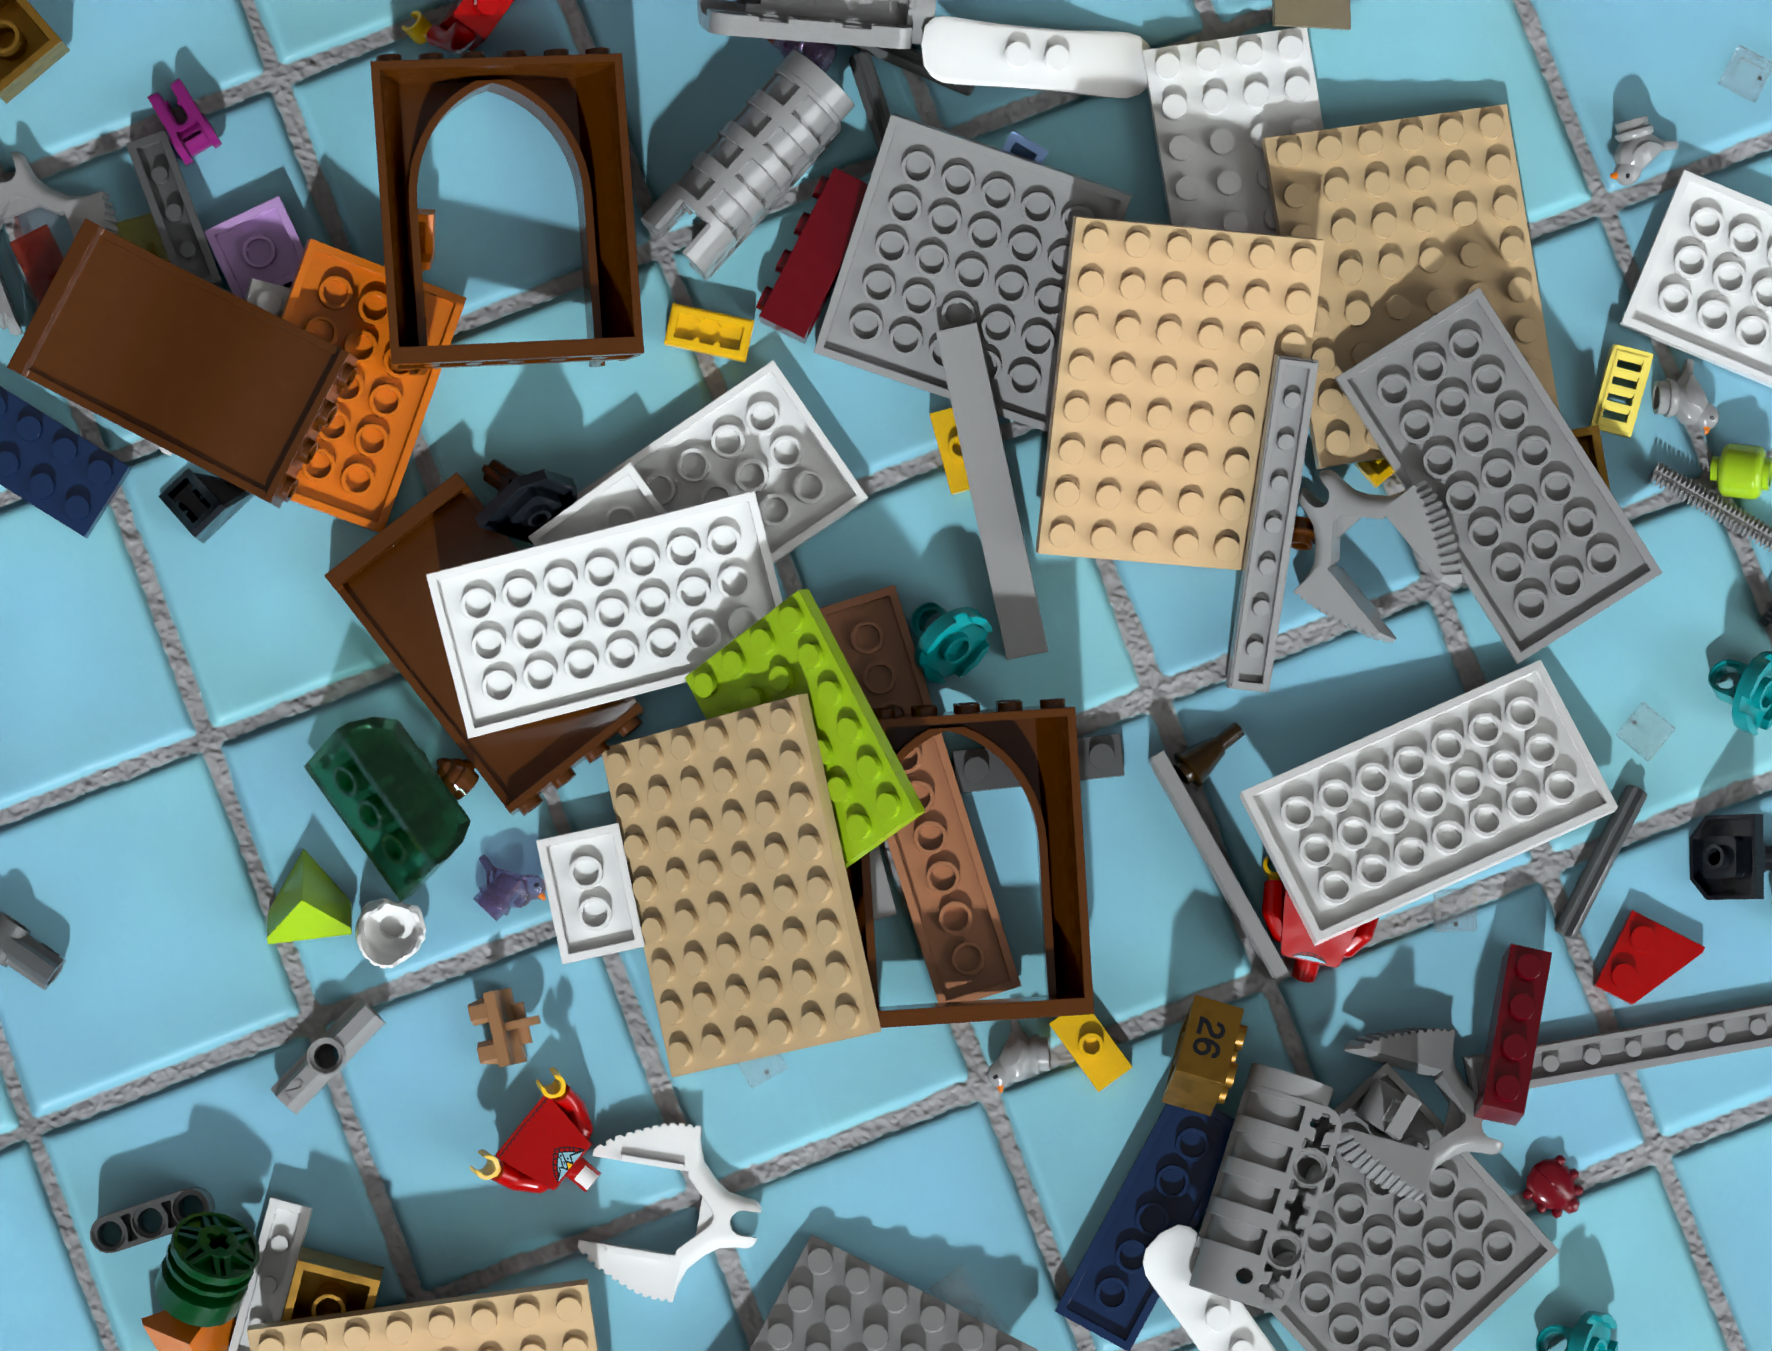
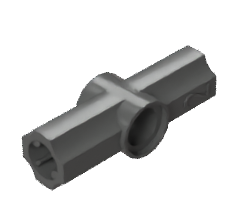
M0 912V965L4 967L10 966L37 986L46 990L61 972L66 959L29 935L31 931L18 921Z

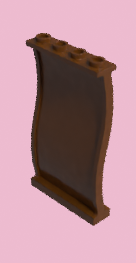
M85 218L7 368L280 509L283 501L288 502L293 497L299 483L296 476L303 463L307 465L313 459L318 448V442L315 440L322 427H328L333 421L338 409V405L335 402L341 390H347L353 383L358 370L355 366L358 359L351 353L152 254Z
M456 472L324 576L475 766L508 812L515 815L520 811L525 816L544 801L540 794L553 785L558 790L577 775L573 768L585 759L590 764L599 759L602 753L610 749L606 743L615 735L620 733L624 738L636 730L643 723L639 717L645 711L637 700L631 696L468 739L426 574L517 551L518 549L508 536L478 527L474 517L485 507Z

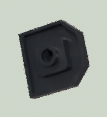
M493 459L488 465L484 464L481 471L484 473L483 480L497 489L498 493L474 518L480 528L533 544L528 536L577 501V487L572 478L545 469L524 474L512 470L500 461Z
M1763 814L1705 816L1689 837L1690 880L1706 900L1764 899V872L1772 871V846H1766L1763 841Z

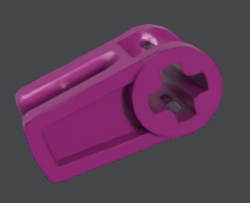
M178 78L170 86L178 99L177 104L187 114L185 123L179 124L171 112V105L158 92L151 94L147 98L168 132L167 135L185 165L188 166L194 162L193 157L211 146L216 149L222 143L204 113L200 112L184 83Z

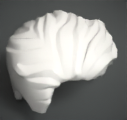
M387 898L367 902L355 926V937L362 955L369 959L370 963L374 966L378 965L384 969L386 967L393 968L418 952L422 942L426 939V926L422 910L416 905L393 902Z

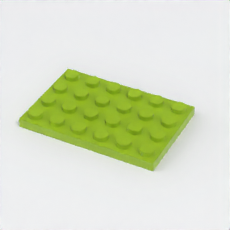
M809 589L796 591L685 677L706 720L787 697L808 694L846 868L926 812Z

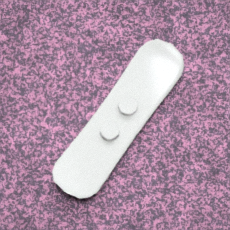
M939 16L932 18L925 25L921 43L922 60L925 69L931 77L942 83L1031 89L1102 98H1129L1139 95L1147 88L1142 52L1143 50L1151 49V47L1140 36L1129 32L1036 28Z
M1176 1225L1160 1233L1146 1248L1143 1257L1146 1277L1199 1351H1276L1243 1303L1189 1286L1200 1251L1199 1248L1195 1247L1199 1235L1195 1230L1188 1226Z

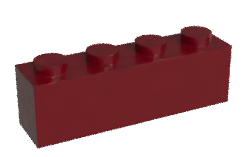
M835 167L830 177L822 175L812 195L818 201L811 214L803 212L793 234L799 236L793 250L785 249L776 265L775 271L780 273V276L773 288L765 287L756 305V308L761 310L759 315L761 323L803 344L806 343L837 282L867 190V183Z
M1511 943L1502 956L1474 1113L1476 1118L1516 1126L1525 1113L1552 952Z

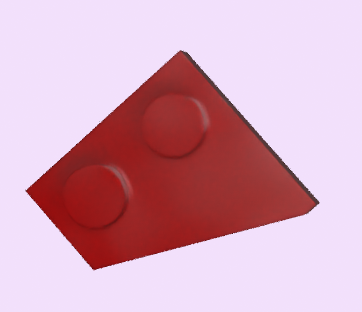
M1631 910L1593 986L1633 1005L1702 954L1705 947Z

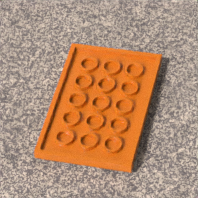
M310 238L307 240L280 318L351 353L358 359L355 364L358 370L351 386L347 390L342 389L335 402L338 405V409L333 421L328 427L323 426L315 440L318 442V448L313 459L307 465L303 463L297 474L296 479L299 480L298 487L290 501L379 533L386 527L442 368L428 369L424 375L415 376L410 375L409 370L399 372L394 370L391 365L385 266ZM423 281L427 346L450 345L467 298Z

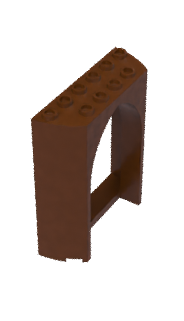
M596 47L586 49L585 54L569 55V50L549 49L543 52L544 56H527V51L509 50L502 52V57H486L485 52L470 51L461 53L460 58L444 59L442 53L433 52L418 55V60H402L399 54H383L376 56V61H370L391 365L394 370L398 372L409 370V374L415 376L424 375L428 369L569 362H589V367L605 366V361H627L644 353L622 53L610 54L609 48ZM488 91L517 103L529 111L547 128L566 157L574 180L578 204L587 339L427 346L417 207L419 167L427 142L438 124L452 110L473 96Z
M1065 698L1040 700V706L1023 707L1021 699L995 701L996 709L980 710L978 702L954 703L953 711L938 712L936 705L911 706V714L895 715L894 707L872 708L899 762L931 737L945 731H950L970 738L989 749L1001 759L1018 780L1031 808L1036 830L1046 996L879 1007L869 852L846 868L881 1028L1094 1014L1076 709L1072 706H1066Z

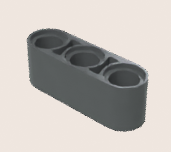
M195 1187L107 1214L93 1223L90 1230V1240L93 1246L100 1252L115 1253L173 1234L178 1223L188 1217L183 1210V1203L189 1195L197 1196L202 1201V1212H214V1199L207 1190ZM149 1208L156 1209L162 1216V1226L156 1232L149 1231L143 1224V1215ZM109 1221L117 1223L122 1230L121 1240L116 1245L107 1243L103 1238V1228Z

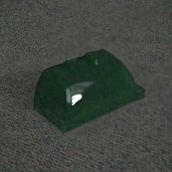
M370 717L352 721L339 727L304 766L401 902L412 896L465 839L470 825L468 815L429 763L426 754L416 745L397 719Z

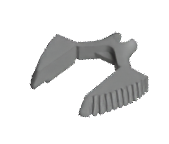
M11 152L16 172L11 180L0 182V231L5 220L42 207L62 217L66 216L74 239L85 218L117 235V232H119V227L116 226L118 219L114 217L116 212L115 209H112L113 203L109 201L111 198L108 193L100 191L91 195L70 196L60 192L38 179L23 153ZM0 270V328L4 330L9 328L10 334L18 336L24 333Z
M1323 470L1319 473V477L1329 491L1327 503L1318 500L1306 488H1302L1299 492L1298 501L1314 528L1315 553L1313 566L1303 582L1294 590V593L1296 595L1300 594V599H1305L1307 604L1313 605V608L1320 610L1325 615L1368 638L1371 637L1378 641L1380 639L1383 642H1393L1397 638L1380 618L1381 614L1344 569L1336 565L1340 560V538L1362 517L1375 519L1387 517L1439 581L1456 588L1462 582L1463 574L1459 573V569H1462V563L1458 562L1461 556L1456 551L1458 546L1457 542L1453 540L1455 536L1454 533H1451L1452 526L1448 524L1450 521L1449 517L1445 515L1447 511L1445 508H1442V501L1437 500L1438 495L1435 492L1432 493L1431 486H1426L1427 482L1425 479L1402 492L1391 496H1384L1355 490L1335 471Z
M1446 1028L1394 1029L1393 1031H1385V1033L1365 1034L1366 1037L1359 1036L1357 1041L1350 1040L1345 1044L1343 1051L1367 1057L1371 1061L1381 1064L1388 1063L1392 1067L1424 1076H1435L1434 1082L1448 1102L1443 1136L1425 1149L1349 1128L1341 1130L1336 1148L1338 1154L1343 1153V1159L1347 1162L1351 1161V1165L1354 1168L1358 1167L1359 1172L1365 1173L1369 1180L1373 1179V1183L1376 1185L1380 1184V1188L1383 1190L1388 1189V1192L1391 1194L1395 1192L1396 1196L1399 1197L1404 1195L1405 1199L1412 1197V1200L1417 1202L1426 1194L1428 1182L1436 1167L1453 1156L1464 1152L1495 1155L1502 1150L1503 1142L1492 1139L1483 1132L1482 1121L1486 1119L1474 1117L1477 1095L1467 1086L1455 1066L1454 1029L1448 1031ZM1335 1129L1328 1130V1132L1334 1133Z

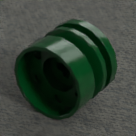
M202 1212L191 1214L182 1219L173 1231L171 1242L166 1250V1256L161 1263L155 1280V1294L161 1306L172 1317L193 1326L206 1328L220 1326L233 1319L242 1305L248 1290V1284L259 1261V1244L254 1234L242 1222L225 1214Z

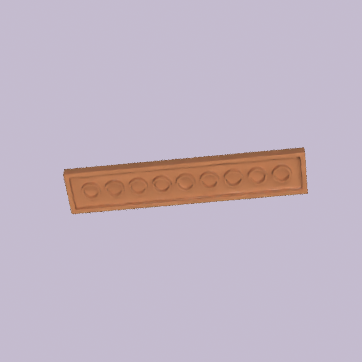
M895 585L819 608L871 708L894 707L895 715L911 714V706L933 705L923 673L915 665V648ZM942 733L920 744L900 762L926 812L889 837L887 842L938 1003L974 1001L1020 987L1021 983Z

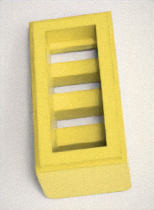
M1613 344L1609 348L1590 426L1599 425L1600 431L1631 438L1654 354L1618 344ZM1621 360L1639 365L1638 371L1616 367L1617 362ZM1613 376L1635 382L1633 389L1613 384ZM1608 394L1630 398V403L1625 405L1607 400ZM1604 409L1626 415L1625 422L1602 417Z

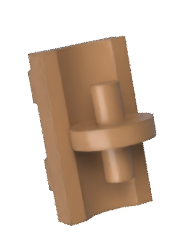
M511 988L482 993L483 998L468 1004L470 1021L474 1026L489 1023L493 1038L478 1042L477 1052L481 1064H498L500 1068L527 1062L524 1044L533 1043L529 1026L541 1023L539 1015L527 1017L524 1001L514 1003Z

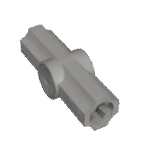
M359 997L320 1038L312 1042L307 1052L270 1090L287 1108L298 1114L337 1073L346 1067L351 1058L386 1022L370 1005ZM325 1044H331L338 1050V1061L331 1068H325L318 1061V1051Z

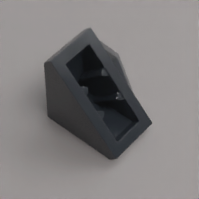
M188 468L158 497L196 539L205 543L254 495L222 478L194 473Z

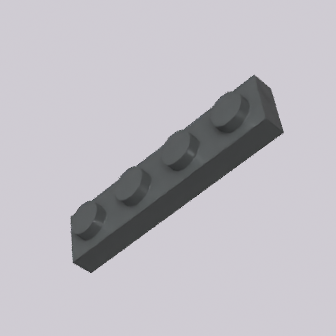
M163 130L125 143L169 262L216 286L223 285L166 131Z
M1120 734L1077 738L1080 781L1125 776ZM979 748L953 751L955 777L960 793L1021 787L1010 769L989 749Z

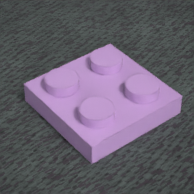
M280 196L203 231L234 295L245 300L249 280L252 278L284 287L292 285L304 246Z

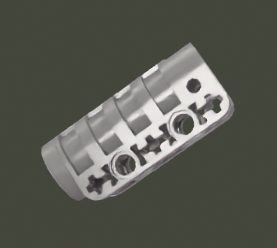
M698 0L697 8L700 26L713 34L911 49V44L921 45L924 27L935 16L936 0Z
M792 50L775 68L774 76L762 89H757L746 101L747 106L733 121L729 120L718 132L719 137L707 151H701L690 163L691 168L678 183L673 182L641 217L643 226L658 239L663 238L686 212L689 215L692 213L696 214L707 225L682 251L690 260V267L705 280H708L716 273L832 144L841 131V121L855 107L853 101L835 81L811 60L796 50Z
M1252 1063L1195 1245L1200 1251L1189 1286L1265 1311H1276L1287 1304L1293 1290L1342 1130L1340 1116L1335 1110L1328 1107L1334 1088L1281 1069ZM1321 1117L1329 1119L1328 1127L1335 1129L1334 1133L1326 1132L1320 1146L1321 1149H1329L1328 1155H1325L1316 1148H1305L1306 1142L1312 1146L1316 1134V1129L1311 1127L1310 1123H1318ZM1307 1157L1317 1160L1321 1166L1320 1176L1313 1180L1301 1177L1297 1170V1164L1300 1160ZM1293 1183L1304 1189H1316L1315 1196L1306 1192L1303 1208L1309 1210L1308 1216L1300 1215L1296 1223L1295 1230L1304 1231L1302 1238L1291 1231L1279 1230L1281 1223L1287 1227L1291 1215L1289 1210L1284 1209L1285 1204H1293L1298 1193V1189H1292ZM1279 1239L1292 1241L1296 1248L1294 1259L1286 1263L1276 1260L1271 1251L1275 1241ZM1266 1263L1277 1270L1291 1271L1289 1279L1283 1275L1280 1276L1277 1289L1283 1291L1282 1299L1275 1298L1272 1304L1264 1302L1265 1294L1259 1292V1286L1268 1285L1273 1273L1264 1271ZM1245 1268L1251 1271L1253 1276L1251 1282L1248 1284L1238 1282L1236 1273L1240 1269Z

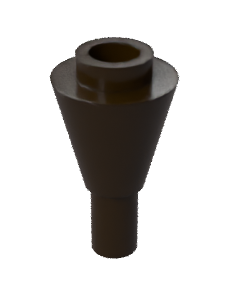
M1233 722L1215 738L1211 737L1175 753L1174 759L1176 764L1173 767L1179 778L1187 785L1193 783L1201 787L1226 753L1225 750L1245 735L1242 728L1236 722Z

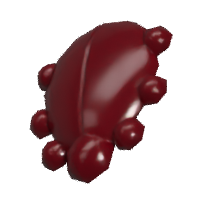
M1557 1155L1554 1159H1543L1535 1164L1527 1176L1526 1189L1523 1191V1198L1526 1200L1532 1198L1537 1203L1536 1210L1539 1213H1545L1547 1209H1552V1216L1555 1218L1561 1217L1563 1210L1568 1214L1578 1211L1580 1202L1576 1196L1583 1194L1584 1190L1581 1185H1575L1574 1180L1579 1177V1172L1575 1168L1569 1169L1564 1164L1566 1159L1563 1155Z

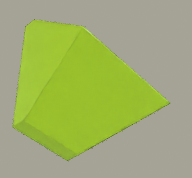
M304 848L268 911V944L352 934L353 908L351 901Z

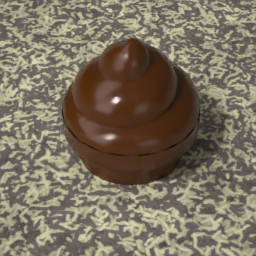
M439 758L436 761L438 766L436 775L439 779L437 786L445 796L451 795L455 800H459L471 791L479 779V775L474 771L475 766L467 759Z

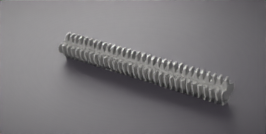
M1659 461L1648 480L1651 478V484L1656 481L1655 486L1660 483V489L1665 486L1664 491L1668 488L1670 489L1668 494L1674 491V497L1679 494L1677 499L1683 496L1682 502L1688 499L1687 505L1692 502L1691 507L1696 504V510L1701 507V513L1706 510L1705 515L1710 512L1709 517L1711 518L1715 515L1714 520L1719 518L1718 523L1724 520L1723 526L1729 523L1728 529L1733 526L1732 531L1737 528V534L1742 531L1741 536L1746 533V539L1751 536V542L1756 539L1754 544L1760 541L1759 547L1765 544L1764 550L1769 547L1768 552L1772 550V526L1769 527L1768 523L1761 522L1759 518L1755 519V516L1752 517L1751 513L1747 514L1746 510L1738 509L1737 505L1733 506L1732 502L1728 503V500L1725 501L1723 497L1719 498V495H1715L1714 492L1711 493L1710 489L1705 490V487L1702 488L1701 484L1697 485L1696 481L1692 482L1691 478L1687 479V476L1684 477L1682 473L1678 474L1677 470L1674 471V468L1670 469L1668 465L1665 466V463L1661 464Z

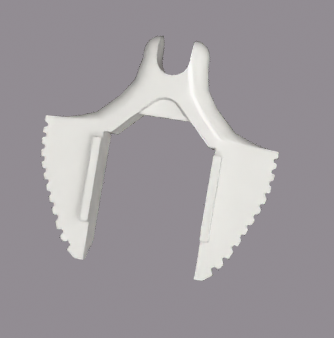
M664 1123L659 1127L654 1125L651 1129L646 1127L643 1131L638 1129L635 1130V1133L628 1132L626 1136L617 1135L614 1141L610 1138L606 1140L607 1145L599 1144L593 1151V1156L689 1171L688 1178L702 1196L696 1236L676 1250V1254L579 1240L578 1248L580 1252L588 1254L586 1259L590 1263L594 1261V1267L599 1270L603 1269V1273L612 1275L611 1278L615 1281L618 1279L619 1284L627 1285L626 1288L629 1290L634 1289L636 1294L643 1293L642 1296L646 1298L651 1296V1299L656 1300L659 1298L660 1301L667 1299L668 1302L672 1303L687 1269L706 1254L719 1248H750L758 1239L757 1237L736 1233L731 1226V1219L738 1211L762 1213L760 1203L755 1199L728 1191L716 1179L705 1163L701 1142L702 1128L698 1125L695 1128L691 1124L685 1126L684 1123H679V1125L675 1123L667 1125Z

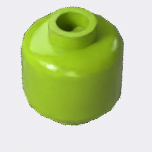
M1729 443L1722 449L1721 456L1712 457L1710 480L1717 481V487L1722 496L1757 499L1761 496L1763 490H1770L1772 458L1767 457L1765 449L1761 446Z

